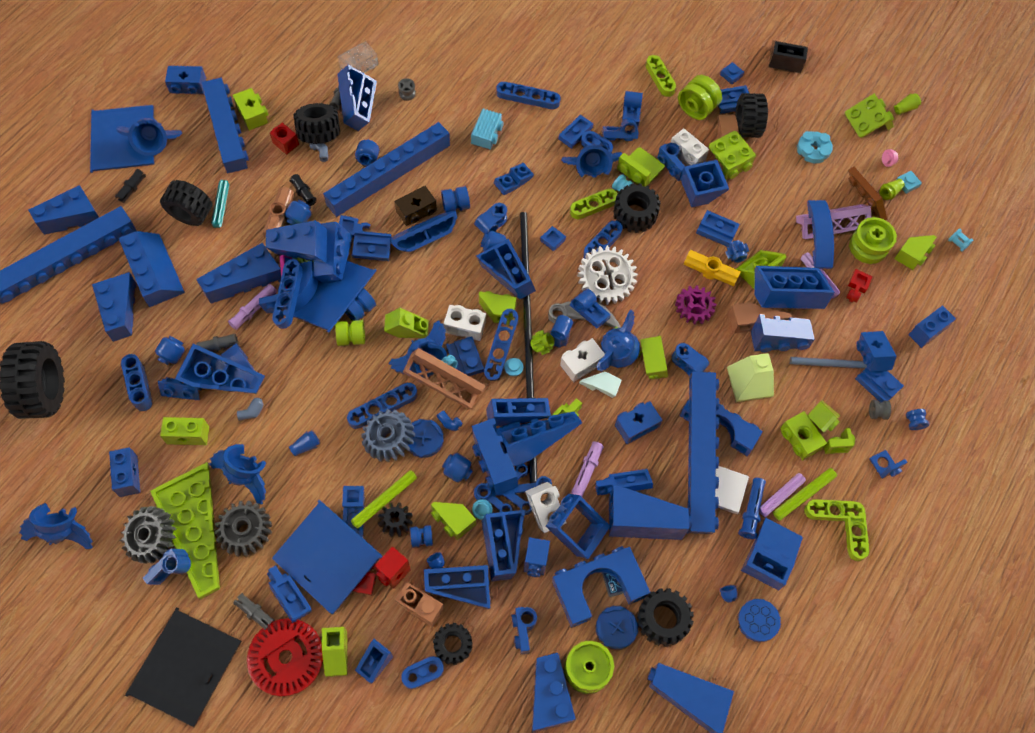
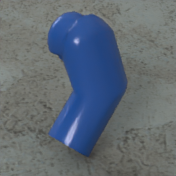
M441 411L437 415V418L448 430L457 431L463 425L458 417L451 420L445 411Z

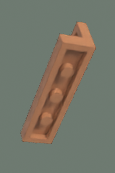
M420 348L411 353L402 372L468 409L472 408L477 395L482 393L485 388L484 384ZM413 362L420 366L421 373L416 374L409 370ZM432 372L436 374L438 382L432 383L429 381L427 373ZM451 382L455 391H447L444 383ZM467 391L472 394L469 402L462 399L460 392Z

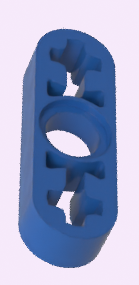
M610 221L585 247L584 259H586V253L591 252L595 247L597 252L599 246L603 250H605L606 246L610 248L621 236L622 224L618 221ZM615 228H616L617 231L614 230V231L611 233V236H610L609 234H610V232H611V229H615ZM604 238L608 241V243L602 245L598 242V240Z

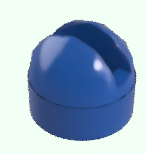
M440 552L432 554L426 560L431 569L444 567L445 561Z
M735 585L724 586L720 589L721 597L725 602L731 603L737 599L738 592Z

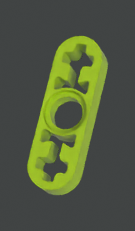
M657 55L649 56L646 62V69L660 93L665 97L674 95L676 83L663 61ZM657 74H663L665 77L659 78Z
M605 189L572 203L570 208L571 217L577 220L583 219L614 206L617 192L613 189ZM591 201H596L599 205L597 207H592L589 205V203Z

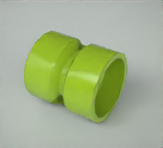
M354 320L351 324L347 321H339L335 324L337 346H348L350 342L354 345L365 344L363 320Z

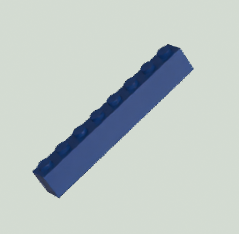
M440 122L434 124L323 193L326 206L336 217L343 214L449 147V132Z
M122 206L0 270V304L11 301L16 296L29 291L40 283L46 282L49 278L64 272L75 264H79L84 259L97 254L106 247L114 245L119 241L118 238L137 231Z
M692 371L689 376L688 509L689 516H692V528H689L688 533L713 534L715 529L718 530L719 519L715 517V509L719 507V498L715 497V489L719 487V477H716V469L719 467V457H716V449L719 448V437H716V429L719 428V417H716V410L719 409V398H716V391L719 390V379H716V373Z

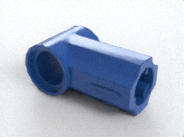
M559 315L550 332L554 338V346L558 348L566 346L569 341L573 321L567 316Z

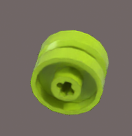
M696 75L678 94V102L682 110L696 120H704L722 101V92L713 79L705 75Z
M877 217L867 218L861 221L850 238L849 248L853 256L859 261L867 264H876L883 261L896 243L897 234L894 227L886 220Z
M584 641L575 645L569 652L564 665L565 678L569 685L577 692L584 694H593L602 690L612 678L614 671V661L611 653L605 646L595 641ZM586 664H590V668H593V670H587Z

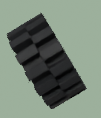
M448 623L444 627L441 626L439 631L436 632L435 639H433V647L441 661H444L446 664L457 665V663H462L464 659L469 657L472 651V637L468 629H465L463 625H457V623L449 625ZM449 636H457L461 640V647L458 651L450 652L445 648V640Z

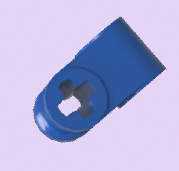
M503 203L494 204L475 220L474 225L483 234H487L489 231L495 232L507 222L506 205Z
M686 343L678 344L671 356L672 362L689 376L692 371L704 372L709 366L708 359Z

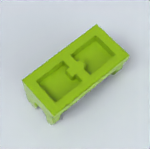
M661 336L640 339L646 375L649 376V379L668 378Z

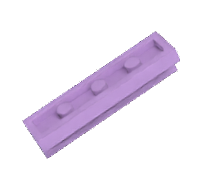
M859 204L831 209L830 214L832 223H834L833 233L837 234L856 230L859 226L856 220L860 215L865 214V219L871 218V206ZM808 214L797 215L796 223L802 224V238H813V233L808 234L807 227L808 224H812V219L809 218ZM844 218H848L850 223L843 228L839 225Z

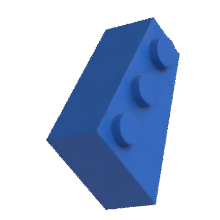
M525 510L485 514L481 521L491 582L512 579L516 574Z
M488 565L424 569L426 593L491 609Z

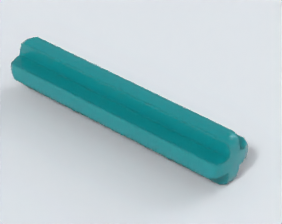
M220 180L218 184L211 221L214 228L222 227L229 190L227 180Z

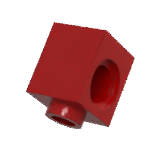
M283 122L269 132L272 143L286 155L299 146L297 134Z

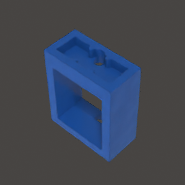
M568 494L562 499L561 505L550 516L549 522L546 524V527L577 557L585 559L590 558L611 527L580 495ZM575 507L591 522L577 544L561 529V526Z

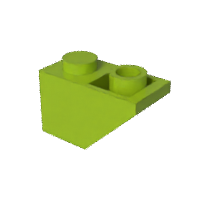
M935 235L909 237L894 259L914 270L917 265L921 266L927 258L924 255L925 253L930 254L935 247L933 242L937 237Z
M490 291L479 292V304L494 323H499L501 315L506 309H516L517 297L508 294H494ZM512 313L509 316H505L507 318L506 325H510V321L514 319Z
M398 308L385 315L384 332L398 338H426L428 336L429 320Z
M823 400L808 414V417L823 432L827 430L831 432L840 423L838 420L840 415Z
M433 502L431 504V515L437 522L441 521L445 525L444 530L450 537L454 536L459 540L476 526V519L463 504Z
M345 627L322 628V655L325 677L348 675L347 630Z

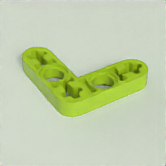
M814 499L806 504L804 512L810 519L845 521L847 551L852 560L862 561L868 556L869 543L866 512L861 503L856 501ZM813 505L815 506V509H823L825 507L824 510H819L816 514L814 513V510H811L810 508ZM830 506L838 507L839 515H833L830 512ZM853 508L859 512L856 516L854 512H847L845 514V511H850ZM853 526L860 528L861 536H855L852 533L851 529ZM857 546L858 549L863 552L860 555H858V552L854 551V549H856Z

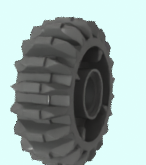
M239 501L237 507L234 503H231L232 509L224 508L226 514L219 515L218 518L221 522L215 523V526L219 528L215 530V535L219 536L216 541L222 543L220 547L223 550L227 549V553L230 555L235 552V555L239 557L243 552V555L248 557L250 550L253 554H256L255 548L263 549L262 541H269L265 535L272 534V531L268 529L272 526L271 521H268L270 515L265 514V508H260L258 503L252 506L251 501H247L245 505L242 501ZM248 525L246 531L239 532L241 526Z
M150 506L141 507L140 510L133 511V516H127L129 522L123 523L125 530L120 532L124 535V538L120 541L125 543L122 549L127 551L126 556L132 557L131 560L144 564L160 560L168 550V547L174 546L171 543L172 539L177 538L173 535L177 528L172 526L175 521L170 519L171 515L162 508Z

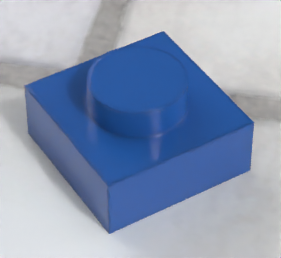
M732 62L721 70L720 75L732 85L743 77L744 71Z
M553 226L540 238V241L552 251H555L566 240V236Z

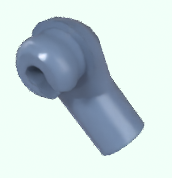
M324 143L309 144L311 149L319 151L320 161H328V147Z
M254 398L248 409L237 411L238 420L256 418L264 406L262 399Z

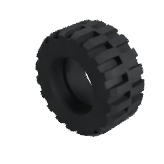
M46 341L20 342L10 345L2 355L3 360L0 361V389L6 409L18 419L53 416L61 407L60 403L63 402L65 389L64 370L61 365V358L58 356V351Z

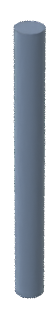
M790 357V364L862 369L867 367L863 361Z

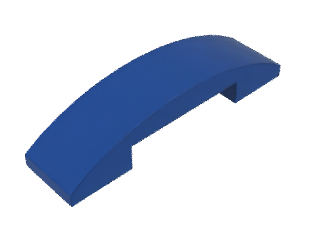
M808 200V216L812 219L815 248L812 251L814 268L832 269L834 263V233L826 200Z
M343 486V521L364 539V524L359 528H355L351 523V519L364 509V486Z

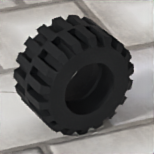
M742 93L736 105L735 116L741 137L761 138L763 136L768 120V103L765 94Z
M308 104L300 107L294 113L296 134L302 142L322 144L337 138L336 136L339 135L338 112L335 107L329 104Z
M180 180L171 181L160 199L162 208L170 216L192 226L202 225L213 206L209 196L200 188Z
M634 183L630 187L628 185L625 186L624 190L621 189L616 196L613 211L614 219L622 224L623 229L627 228L629 232L631 230L635 231V233H639V230L645 232L647 228H652V225L656 223L661 204L658 194H655L654 189L650 190L647 185L644 187L642 184L635 185ZM637 205L642 207L644 210L635 211L631 209L629 206Z
M661 588L656 592L653 591L644 599L639 607V612L637 613V618L639 619L638 628L641 627V634L648 637L646 640L649 642L654 641V645L659 646L663 644V647H668L670 644L675 645L690 632V628L693 626L694 621H692V618L694 617V612L690 611L692 608L691 603L687 604V598L685 596L680 597V592L677 590L671 592L670 588H667L665 591ZM663 606L671 609L676 616L675 627L666 629L659 626L654 619L655 608Z

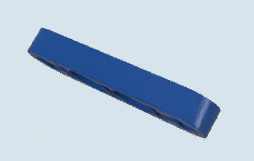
M500 82L496 87V94L501 99L548 109H557L560 105V95L556 92L510 82ZM521 91L524 93V95L518 96L516 95V93ZM539 95L541 98L533 99L532 96Z
M296 259L288 260L283 267L272 316L273 322L281 329L289 327L293 321L303 274V267ZM289 282H294L291 288L286 289V285ZM290 298V302L287 305L283 306L282 302L285 299Z
M513 309L503 311L484 369L485 377L490 381H496L502 375L519 319L518 313ZM510 313L515 318V320L510 321L509 327H513L512 330L508 327H501L502 324L506 326L507 318L505 316H509ZM507 331L510 334L507 341L500 340V332ZM496 349L504 351V356L501 359H496L493 356V352ZM491 360L496 363H502L501 366L497 364L496 371L498 374H494L493 377H490L488 369L492 370L494 363H490Z
M404 383L351 410L347 415L350 427L359 429L368 425L367 420H373L372 414L368 412L371 406L379 407V410L385 414L387 409L393 412L394 409L397 410L413 402L418 394L416 386L412 383ZM405 390L412 391V395L406 394ZM389 397H394L397 399V402L394 405H388L386 400ZM363 411L366 412V416H367L368 418L365 419V416L363 415ZM357 416L360 421L356 423L353 417Z

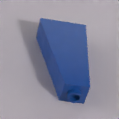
M660 663L655 668L651 667L647 680L651 681L649 687L710 733H723L734 691Z

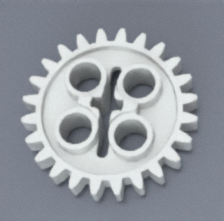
M599 246L598 252L592 249L591 254L586 253V259L582 258L581 263L583 265H579L578 268L580 272H578L577 276L581 277L578 283L584 284L581 290L590 289L596 295V298H599L600 303L605 300L608 305L610 300H612L616 304L617 299L622 302L624 296L628 297L630 295L629 291H633L634 287L632 285L637 283V280L634 279L638 275L634 273L637 267L631 266L633 260H627L629 254L623 256L622 249L616 252V247L611 251L609 246H606L605 250ZM610 262H615L618 267H612ZM592 266L599 267L600 271L593 270ZM615 279H620L623 284H617ZM597 283H603L605 288L598 287Z

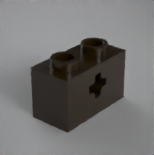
M426 185L394 201L395 210L406 226L415 224L423 217L430 216L437 211L436 199Z

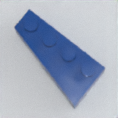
M260 243L196 280L209 302L214 303L233 297L236 293H246L258 286L265 287L277 280L280 282L281 268L265 245Z

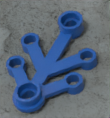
M525 464L516 467L515 472L518 480L528 474V467ZM524 468L525 472L520 473L518 470ZM542 476L537 479L536 483L519 484V487L497 495L493 488L489 489L487 483H481L475 487L474 497L476 500L485 499L489 501L500 512H503L504 508H509L512 511L510 504H504L496 497L503 495L517 505L520 510H523L522 508L526 505L529 506L530 509L525 511V515H529L532 512L530 503L524 501L516 494L526 493L525 491L545 482L552 485V481L549 477ZM483 491L488 492L486 496L480 495Z

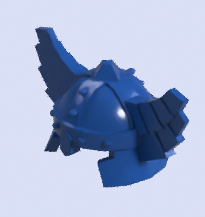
M142 118L133 123L130 128L124 126H117L116 128L118 133L128 136L129 143L135 151L146 156L157 155L166 147L167 139H173L182 135L181 130H164L162 124L150 118Z
M591 144L580 150L578 157H562L561 161L568 165H576L577 172L581 177L587 174L592 176V178H596L601 173L609 175L613 162L619 160L622 152L610 154L602 146Z
M633 310L628 312L621 328H614L603 336L601 350L605 355L598 362L597 370L603 371L609 366L617 368L627 367L638 358L640 342L631 333L635 318Z
M438 320L433 324V328L426 338L412 340L405 356L391 359L388 363L392 365L391 369L402 373L411 353L417 348L439 360L447 356L445 348L442 347L446 338L444 324H440ZM413 362L409 370L416 374L421 373L420 366ZM427 373V376H432L434 373Z
M235 444L229 446L226 450H219L217 453H214V456L210 458L211 463L209 465L213 469H222L229 484L245 485L253 494L256 503L262 505L263 500H265L266 490L264 487L265 483L259 473L265 467L266 461H261L257 464L255 456L249 458L240 455L244 454V444Z
M44 503L33 509L29 518L25 519L24 523L20 526L21 530L19 533L22 535L21 539L25 541L37 536L51 545L52 543L58 544L68 539L80 544L85 549L93 548L91 545L93 542L90 538L91 534L85 530L86 527L74 520L77 513L76 507L71 508L69 515L66 514L65 509H60L58 513L47 515L50 509Z

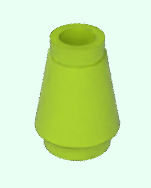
M916 93L909 94L894 106L896 114L899 115L918 109L921 105V98Z
M897 179L883 184L879 190L880 196L884 200L894 199L904 187V181Z

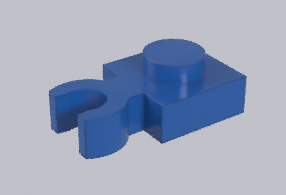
M343 215L340 216L339 224L351 233L353 238L355 231H363L364 228L370 229L371 225L367 222L358 224V218Z

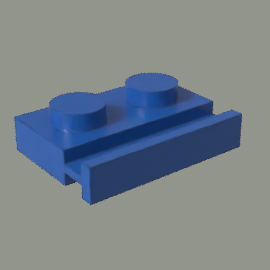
M747 85L720 89L722 92V101L718 105L720 114L736 111L740 95L742 93H749Z
M707 210L696 234L728 247L740 224Z
M355 231L352 258L389 261L391 234Z
M472 336L454 341L452 344H446L448 354L453 355L455 360L458 361L457 370L468 376L484 372V367Z
M868 367L855 378L879 402L889 401L904 387L888 371L870 372Z

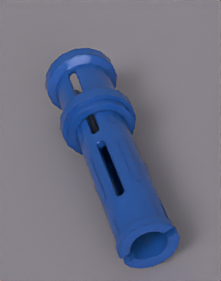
M762 478L753 479L747 510L742 514L743 524L738 534L747 539L757 538L756 528L761 520L758 514L766 481Z

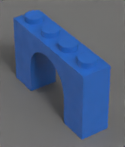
M621 546L612 550V554L607 556L600 554L593 558L594 561L589 563L582 561L575 564L571 570L567 571L565 568L555 572L552 583L571 628L588 622L592 618L583 595L582 585L584 580L594 573H607L613 576L619 582L628 605L643 600L650 594V590L630 547L624 548Z

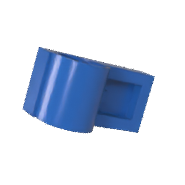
M625 91L622 121L625 118H632L636 125L639 126L643 93Z
M625 118L621 122L620 127L603 126L602 128L603 137L607 140L623 138L625 141H633V139H638L639 135L636 122L632 118ZM627 125H633L632 130H625Z
M675 143L664 144L660 147L657 158L669 170L670 175L675 177L677 181H680L683 168L685 167L678 159L680 148Z
M585 289L570 303V306L595 328H599L610 319L611 314L597 303L596 295L590 289Z
M171 548L167 550L160 561L149 568L143 580L149 585H160L170 574L187 573L191 566L189 555L184 549Z
M518 607L515 608V614L511 615L513 628L517 627L518 636H514L515 647L520 649L521 655L529 654L530 647L527 631L535 627L537 614L532 608ZM528 614L533 618V621L530 624H525L522 622L521 617Z

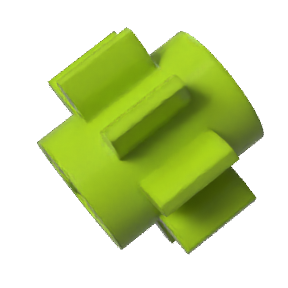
M541 330L532 336L531 347L535 352H541L544 355L553 349L554 338L550 333H544Z

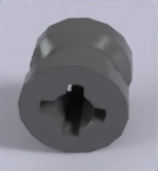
M408 78L399 81L400 98L407 101L412 100L416 95L414 81Z
M871 400L869 405L870 418L877 419L879 417L883 420H888L891 415L890 402L887 400L882 402Z

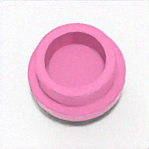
M887 149L883 152L882 162L886 167H891L897 163L898 154L896 151Z

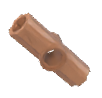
M279 188L274 203L269 207L270 214L263 230V236L266 237V230L283 227L287 223L285 211L295 196V192L290 188Z

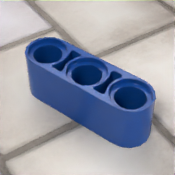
M127 354L121 360V367L129 400L137 410L147 411L151 408L153 400L145 367L135 354Z

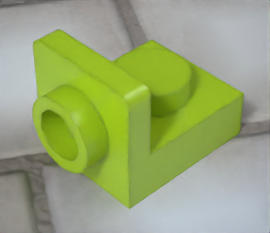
M846 428L841 433V437L830 438L824 447L825 454L848 453L855 445V437L851 433V429Z

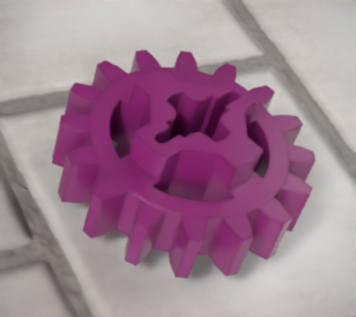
M698 285L695 286V289L688 286L687 291L682 289L681 294L677 296L675 306H677L676 312L681 313V319L686 317L687 323L692 320L694 325H696L697 321L703 324L704 320L709 321L715 313L717 306L714 303L715 297H710L711 291L706 293L705 287L700 290Z

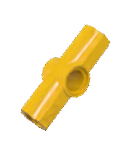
M692 250L689 251L683 264L701 272L707 279H717L733 287L741 272L722 264L718 257H706Z

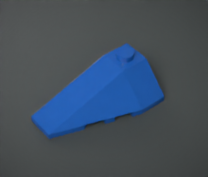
M193 344L175 379L194 388L257 394L265 375Z

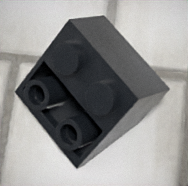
M773 40L768 67L801 73L807 60L808 47Z

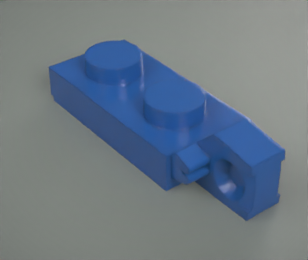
M648 469L609 474L608 478L596 481L595 486L597 495H607L611 493L613 485L639 491L652 489L653 482Z
M277 566L268 569L267 575L270 579L268 583L270 589L291 622L294 623L311 613L312 608L291 576H287L286 573L282 575Z

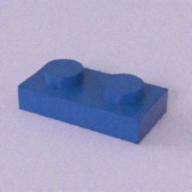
M579 115L559 134L558 140L572 149L582 139L583 133L593 128V123Z

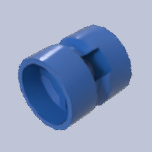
M466 186L457 187L455 191L452 189L441 190L445 212L456 211L457 208L460 211L470 209V200Z
M363 288L345 311V314L352 321L360 320L365 316L364 312H370L377 305L369 292Z

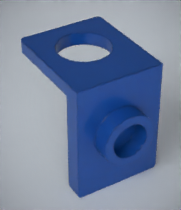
M886 450L869 458L882 479L889 475L891 477L898 475L902 472L901 468L908 463L904 459L895 464ZM878 458H885L888 461V466L886 468L879 466Z

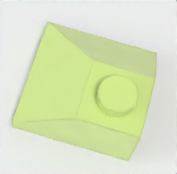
M769 353L752 355L727 366L736 402L774 396V370Z

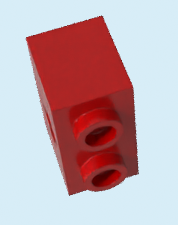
M393 546L375 564L376 575L379 577L378 580L384 586L388 587L390 585L393 589L411 571L409 561Z

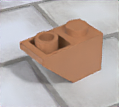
M408 582L395 600L412 615L431 627L434 626L444 610L441 602Z

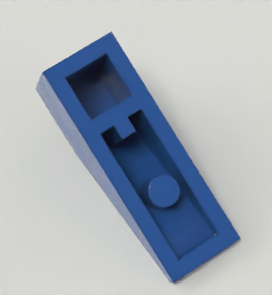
M548 398L491 399L486 408L487 420L494 418L496 426H505L519 421L521 424L531 422V419L538 418L540 420L551 416Z

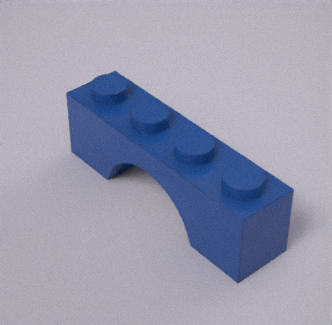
M689 400L680 414V417L689 421ZM719 404V409L716 410V417H719V424L723 425L729 432L731 439L730 447L748 456L763 431L757 425L746 422L740 415L729 412L723 405Z

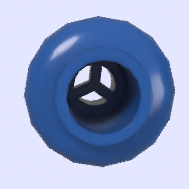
M372 140L360 141L355 151L356 160L365 166L375 162L379 155V146Z
M299 199L298 201H292L285 211L286 222L290 225L307 222L312 214L310 211L311 207Z
M489 231L487 234H484L480 247L483 248L484 252L505 241L506 236Z
M172 336L168 338L163 337L155 349L156 355L159 356L157 360L166 365L178 363L185 352V348L182 346L184 343Z
M460 453L450 454L442 465L444 468L443 473L457 483L463 479L467 480L473 472L470 469L472 463Z

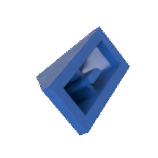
M373 639L355 671L372 684L392 660L393 655L382 644Z

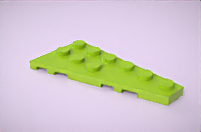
M205 463L150 490L157 508L165 510V512L171 515L170 519L175 521L172 526L177 529L173 532V535L177 538L172 539L176 549H184L189 555L191 566L187 574L199 599L220 589L209 464Z

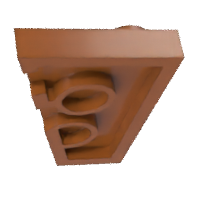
M855 167L848 170L850 184L857 188L858 193L871 206L877 218L888 220L882 197Z

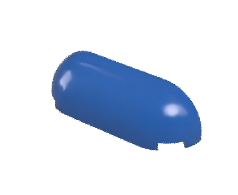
M449 211L436 215L390 238V242L398 250L414 251L451 233L456 223L457 213L456 211Z

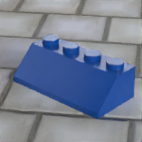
M135 231L118 238L142 297L149 307L185 293L160 234Z
M755 267L754 295L762 308L825 309L835 293L819 268Z

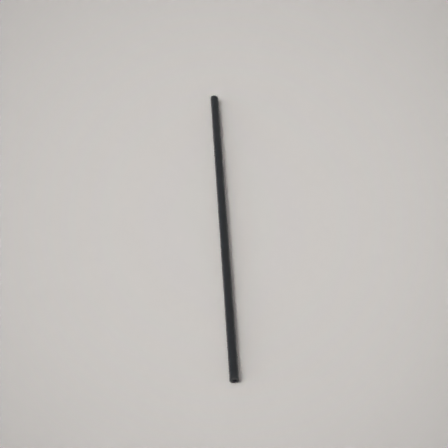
M521 212L522 264L530 277L527 213ZM529 294L523 298L527 398H534L531 300ZM537 456L529 461L530 483H536L538 479Z

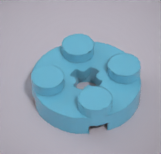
M806 131L797 144L798 154H802L807 162L815 164L822 163L825 159H828L833 150L830 136L827 133Z

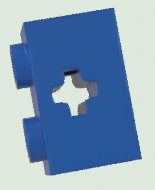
M168 66L165 83L169 93L204 94L201 82L206 81V75L202 66Z
M942 305L918 323L908 335L922 348L945 331L956 318Z
M883 331L861 332L856 347L861 353L863 362L867 365L869 371L892 370L897 356Z
M650 401L645 404L642 402L636 405L634 410L630 412L624 411L619 414L615 427L625 443L629 444L659 428L663 420Z
M130 447L109 451L112 490L119 497L141 493L136 453Z
M529 537L524 572L528 576H544L550 541Z

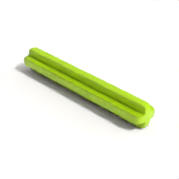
M829 468L773 512V515L777 520H782L835 479L837 473L832 468Z
M411 470L351 519L355 528L362 526L417 479L416 474Z

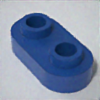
M594 131L583 133L581 139L583 147L597 144L612 154L613 145L609 140Z
M431 656L410 665L402 672V682L409 689H417L442 676L444 671L443 663L438 657ZM431 665L437 666L436 672H430L429 667ZM412 674L417 676L414 682L409 681V676Z

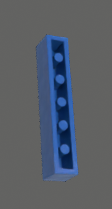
M222 77L201 82L227 174L248 169L246 161H249L247 151L242 149L245 147L243 137H239V134H241L239 123L235 124L238 118L235 110L231 109V107H234L232 98L227 95L230 94L228 84H224Z

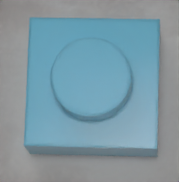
M912 171L897 178L904 181L905 185L902 190L906 194L922 184Z

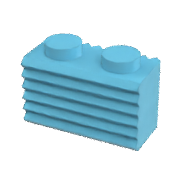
M483 108L472 131L471 144L491 149L492 145L497 143L498 131H502L503 128L502 114Z

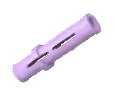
M268 284L247 305L239 309V312L228 321L229 325L237 330L261 308L259 298L275 295L277 290L271 284Z
M592 442L587 456L583 459V466L570 494L583 497L594 468L599 464L598 459L604 448L601 443Z

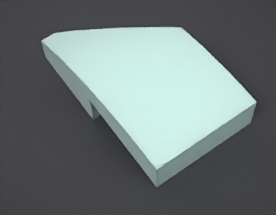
M602 372L582 379L579 383L592 391L597 389L613 398L616 396L622 380L612 374Z

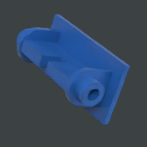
M169 377L158 381L161 396L200 400L198 390L201 391L202 388H194Z

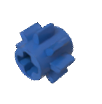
M736 240L728 245V251L725 253L728 260L731 259L735 263H740L747 258L749 248L747 243L744 244L740 240Z

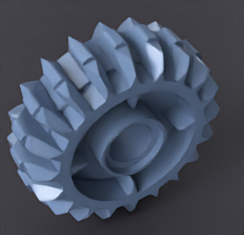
M387 409L385 414L379 410L377 417L372 414L373 420H367L368 426L363 427L365 433L361 434L363 439L362 445L365 447V451L372 458H377L381 462L384 459L386 462H390L391 457L397 460L399 454L404 457L403 451H410L408 445L414 444L412 438L415 437L414 426L409 417L395 409L393 412ZM388 433H391L388 438H385Z

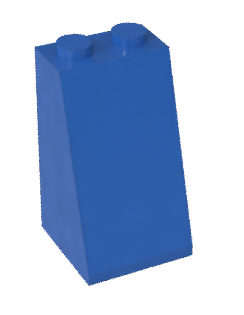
M613 485L609 496V525L611 526L609 528V537L682 540L688 534L689 528H692V516H689L688 508Z

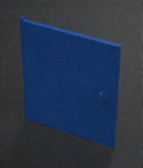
M153 105L91 110L90 173L100 170L154 165V155L146 156L138 153L130 145L128 136L121 135L116 130L117 126L130 128L133 123L142 118L154 119Z
M347 261L343 279L326 283L319 281L312 299L302 309L295 312L293 317L325 329L329 333L377 270Z
M318 500L316 507L272 559L333 615L383 556L322 501Z

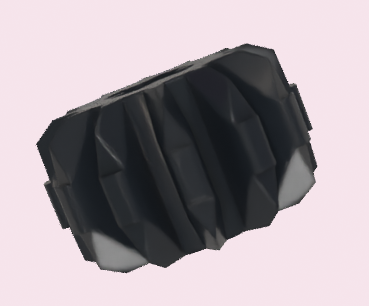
M390 502V509L383 507L384 514L378 515V518L381 520L378 522V525L383 527L382 532L384 534L389 532L390 537H393L397 533L398 537H401V531L403 530L405 533H408L409 529L407 526L413 525V522L410 520L413 515L408 512V506L402 508L401 503L398 502L396 507H394L393 503ZM395 517L397 519L399 517V522L396 523L394 521L393 523L392 518Z

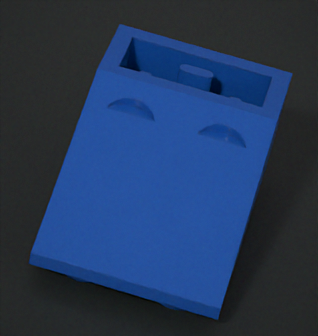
M765 518L741 571L779 591L786 585L794 567L803 537Z

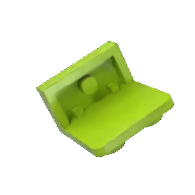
M875 93L845 111L847 119L860 138L865 137L885 125L887 130L894 127L892 121L895 119L890 111L886 112L884 101L882 98L878 99Z
M733 131L709 144V149L723 165L722 172L725 180L733 179L739 173L747 172L752 168L756 154L737 131Z
M639 147L631 155L628 156L623 153L619 157L617 170L636 184H642L645 187L664 170L665 166Z

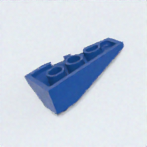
M575 412L552 415L548 420L543 421L538 420V418L531 419V423L520 425V421L496 428L498 435L502 436V444L506 453L509 454L514 467L532 460L581 425L582 422Z

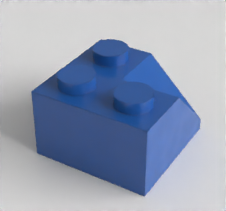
M717 160L689 165L683 168L680 180L691 207L709 204L729 190Z

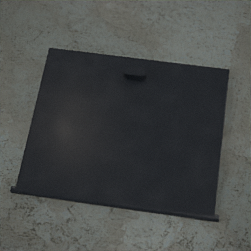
M176 607L125 696L128 697L130 695L195 727L242 641L178 611L179 608Z

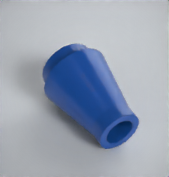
M313 430L310 432L306 431L289 446V449L294 456L317 448L320 441Z

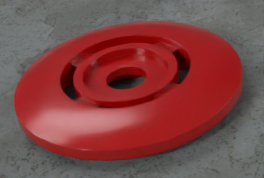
M290 618L279 619L271 624H267V629L264 630L262 628L253 638L247 653V668L251 679L261 690L270 695L285 697L305 690L319 675L323 664L322 641L309 624L301 620L292 623ZM296 638L304 643L307 650L305 656L301 646L295 642ZM288 650L292 653V659L289 663L283 664L279 660V655L281 652ZM265 658L268 659L270 668L276 673L275 676L268 672L265 666Z

